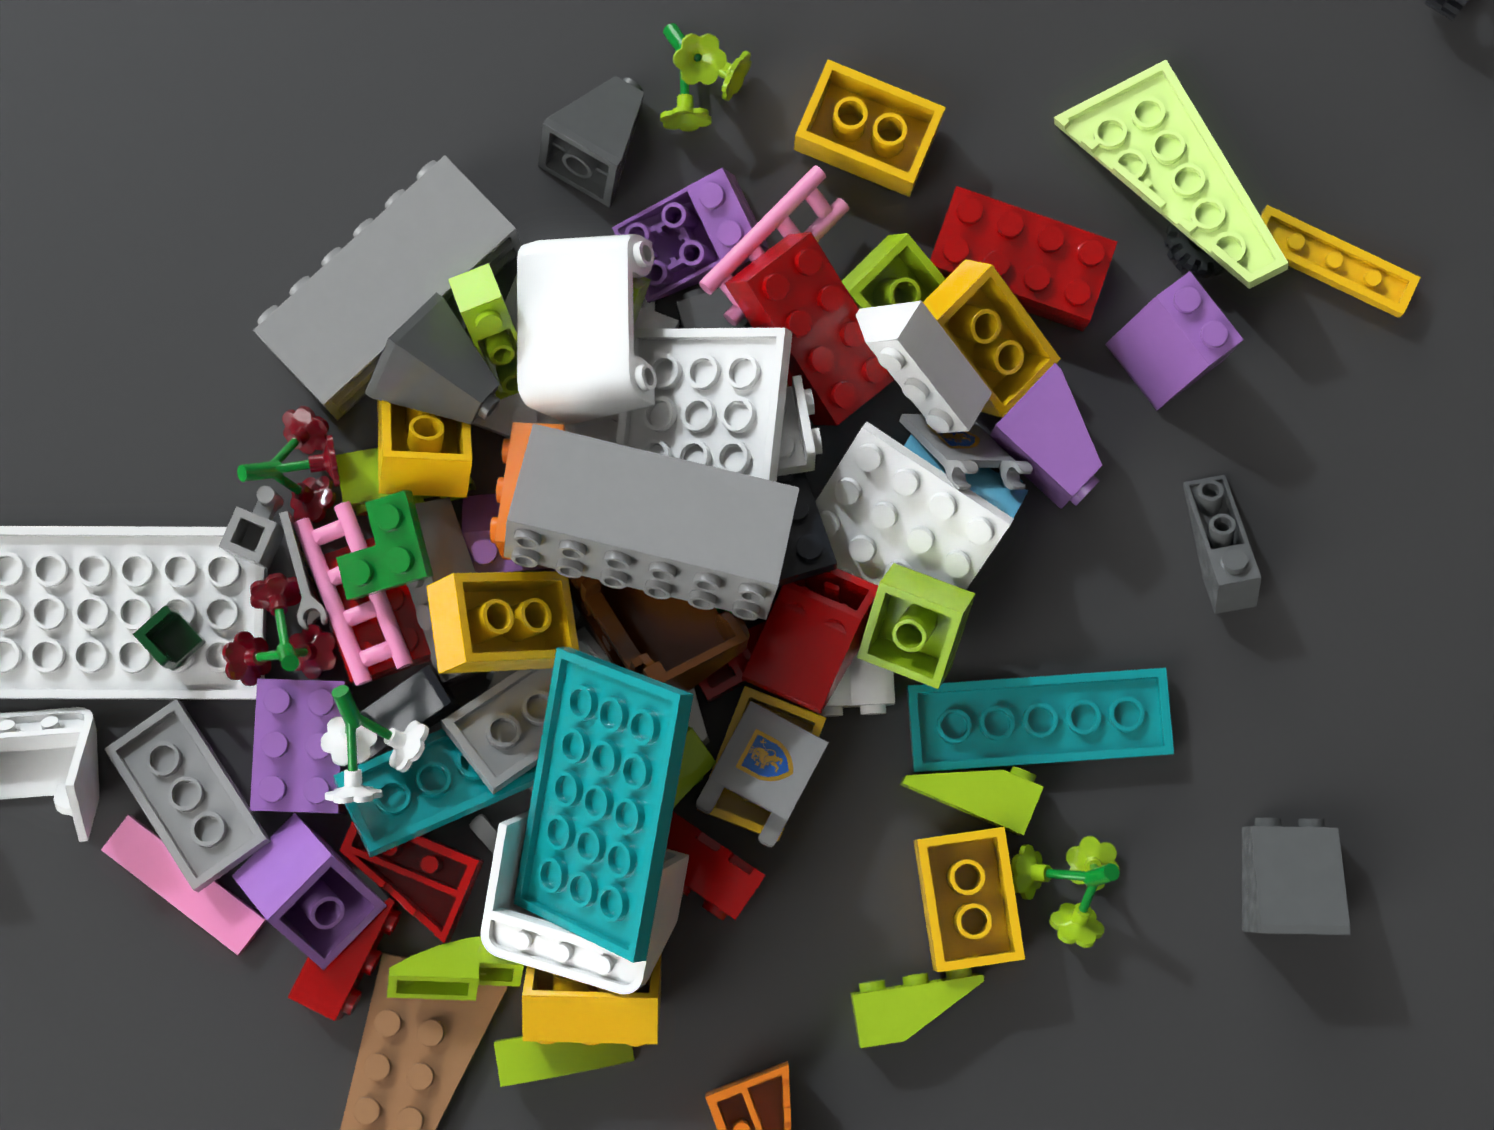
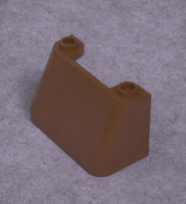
M585 576L579 578L568 577L571 599L611 663L689 692L747 648L750 635L745 622L728 611L718 613L715 607L710 610L698 609L691 606L688 601L673 597L657 599L645 594L644 590L627 586L622 589L611 588L602 584L598 579Z

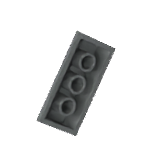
M450 497L415 504L433 577L406 584L416 608L418 624L423 629L431 652V662L437 672L438 666L426 586L453 573H476ZM484 672L438 673L441 684L455 687L466 683Z

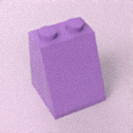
M1189 271L1154 297L1105 345L1157 411L1222 363L1244 339Z
M1054 363L995 425L990 436L1015 461H1027L1032 465V473L1023 475L1062 509L1069 501L1077 506L1100 480L1094 474L1100 469L1102 463L1062 369Z
M294 813L270 837L271 842L255 852L232 877L266 921L324 970L387 905L318 833Z

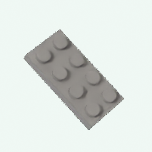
M585 627L577 631L579 651L611 663L608 656ZM553 668L517 670L442 720L441 727L492 794H495L537 765Z
M173 700L105 748L106 753L194 891L200 892L271 842L180 700Z

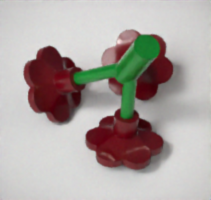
M300 406L296 411L287 410L282 416V421L285 425L283 435L288 443L269 462L239 465L237 475L241 482L274 479L292 491L290 506L294 509L293 518L296 521L309 518L312 523H318L325 517L326 509L330 508L336 500V494L331 489L333 483L335 487L340 486L333 436L326 434L329 431L328 422L320 416H315L311 408ZM294 449H299L305 454H312L315 450L323 451V454L309 455V460L282 464ZM310 469L311 473L326 471L331 479L327 476H321L317 479L309 477L302 483H295L283 475V473Z
M273 573L268 575L265 580L253 582L250 586L251 606L255 609H266L272 616H275L280 644L275 651H268V644L264 638H254L248 631L237 633L233 642L227 643L222 650L223 658L227 662L225 667L227 677L231 680H240L245 686H254L257 684V678L260 679L261 675L269 673L271 660L278 659L284 670L289 672L294 670L302 671L308 679L320 678L324 670L334 669L338 662V657L334 652L337 647L334 634L323 632L319 625L309 624L308 630L303 628L301 633H294L290 638L288 637L285 615L288 612L287 606L297 605L302 599L297 578H286L282 573Z

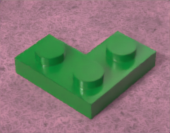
M404 490L365 502L376 545L336 557L346 599L356 600L433 577L412 491Z

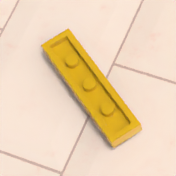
M1266 205L1260 216L1287 259L1288 266L1397 318L1404 315L1421 277Z

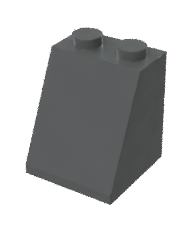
M1255 818V826L1242 827V931L1267 934L1351 935L1339 828L1325 827V819H1298V827H1281V818Z

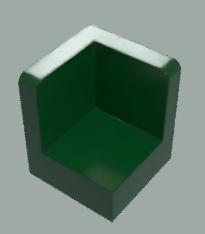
M168 605L163 606L133 633V636L162 667L173 671L206 642L178 610Z

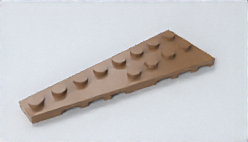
M382 953L340 1130H437L502 998L508 990V986L478 985L476 1001L387 998L389 968L407 959V957Z

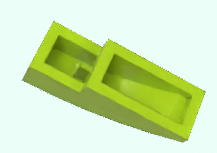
M481 936L465 938L435 946L389 968L387 998L476 1001L478 985L520 986L524 965L496 957L489 953L482 943Z
M523 1036L500 1039L494 1042L500 1087L635 1061L633 1046L627 1044L600 1043L598 1045H585L573 1042L540 1044L538 1042L523 1041Z

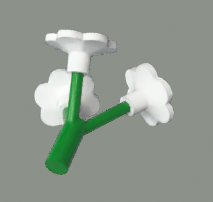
M337 686L332 691V697L341 717H334L328 722V732L321 738V747L323 751L331 754L332 761L336 765H348V769L344 770V786L336 788L334 791L326 792L325 800L339 804L370 802L375 798L383 797V790L363 785L362 769H358L357 764L369 760L371 756L370 748L376 744L377 735L383 737L384 743L393 748L389 765L404 773L410 768L412 762L418 760L425 748L424 741L428 736L429 728L414 720L403 732L395 728L388 730L360 714L348 686Z

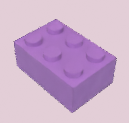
M257 678L250 797L251 811L346 814L345 804L325 800V793L334 791L337 788L333 775L347 770L348 765H336L332 761L331 754L322 750L321 738L328 732V722L334 717H341L332 697L333 689L340 685H346L352 694L353 685L345 681Z

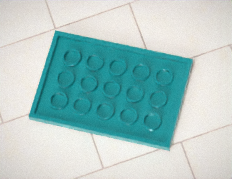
M571 647L556 648L513 904L630 962L635 963L647 960L694 694Z

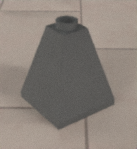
M614 76L547 117L542 128L538 167L610 208L616 196L644 97L642 87L630 78L620 79Z
M437 292L388 338L365 391V394L373 399L387 401L395 405L467 424H472L478 416L486 420L500 401V398L494 395L499 382L445 299Z

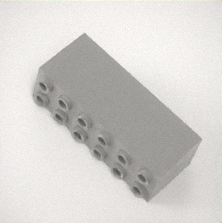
M446 155L438 162L432 160L423 166L416 176L418 180L406 191L400 189L387 200L385 203L386 209L374 220L368 218L355 229L353 233L354 238L345 247H336L330 251L321 262L323 267L311 278L305 276L297 281L290 289L289 294L291 296L279 307L273 305L264 311L257 321L259 325L253 330L337 421L366 395V388L388 338L436 292L446 302L453 295L448 281L449 278L488 263L495 276L518 255V251L522 246L516 228Z
M533 423L507 517L504 557L510 558L515 564L523 567L532 568L539 565L555 569L560 575L569 578L585 576L598 579L602 584L611 588L622 589L627 586L644 590L645 594L657 599L673 597L688 601L691 606L698 609L710 610L715 607L731 611L733 615L744 620H756L758 618L766 620L780 580L799 487Z

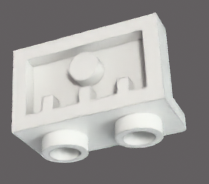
M801 375L792 376V386L786 389L777 476L815 471L816 454H822L819 428L811 429L809 415L815 414L811 388H803Z

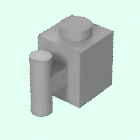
M262 486L257 491L258 501L253 512L236 506L219 547L229 554L269 569L285 534L283 527L272 521L276 511L282 508L284 500L271 487Z

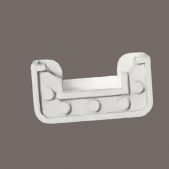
M626 234L538 240L520 247L517 256V383L520 396L528 407L571 425L655 405L654 388L657 383L656 373L653 367L643 358L634 354L633 278L645 277L652 269L655 257L650 240L641 235Z

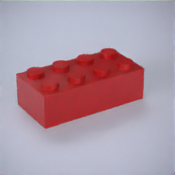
M956 186L930 260L945 278L965 259L992 264L1026 312L1084 331L1091 321L1118 241Z
M812 232L787 235L724 283L752 328H787L792 332L787 383L789 386H792V376L801 375L803 388H811L815 414L809 415V418L814 425H839L895 380L888 370L880 365L877 356L866 344L856 318L859 308Z

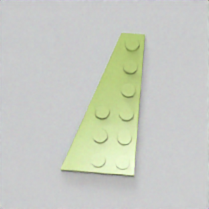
M1167 60L1053 117L1054 125L1247 288L1251 289L1288 270L1287 259Z

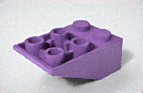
M722 167L615 225L612 229L615 235L637 234L652 242L655 257L650 273L645 276L651 279L645 295L647 302L651 303L698 284L757 224V221L735 175ZM765 239L760 246L766 252L770 248ZM747 258L741 265L750 261L749 258Z

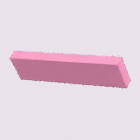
M127 815L101 849L237 955L243 953L266 923V919L217 880L200 892L194 891L161 838L132 815Z

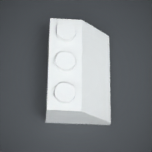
M922 301L859 309L856 318L866 344L877 356L880 365L887 369L900 385L904 395L923 414L927 424L937 433L969 431L992 392Z

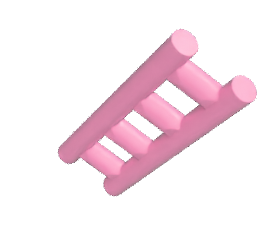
M813 166L699 282L700 287L709 295L719 287L733 304L724 313V318L732 326H737L745 315L724 283L733 277L731 274L747 258L753 262L765 253L760 245L776 228L783 238L789 234L801 233L789 215L804 200H806L818 217L804 232H812L817 242L849 211L850 208L843 199L837 198L830 205L817 188L826 178V174L820 167Z
M350 501L334 507L338 518L335 522L314 530L310 519L303 518L294 522L293 526L356 686L372 680L368 670L369 666L393 658L398 670L412 665L413 661L385 591L368 596L370 601L345 610L336 588L337 585L342 584L339 567L329 570L320 546L345 536L351 553L368 548ZM377 617L386 641L361 651L352 626Z

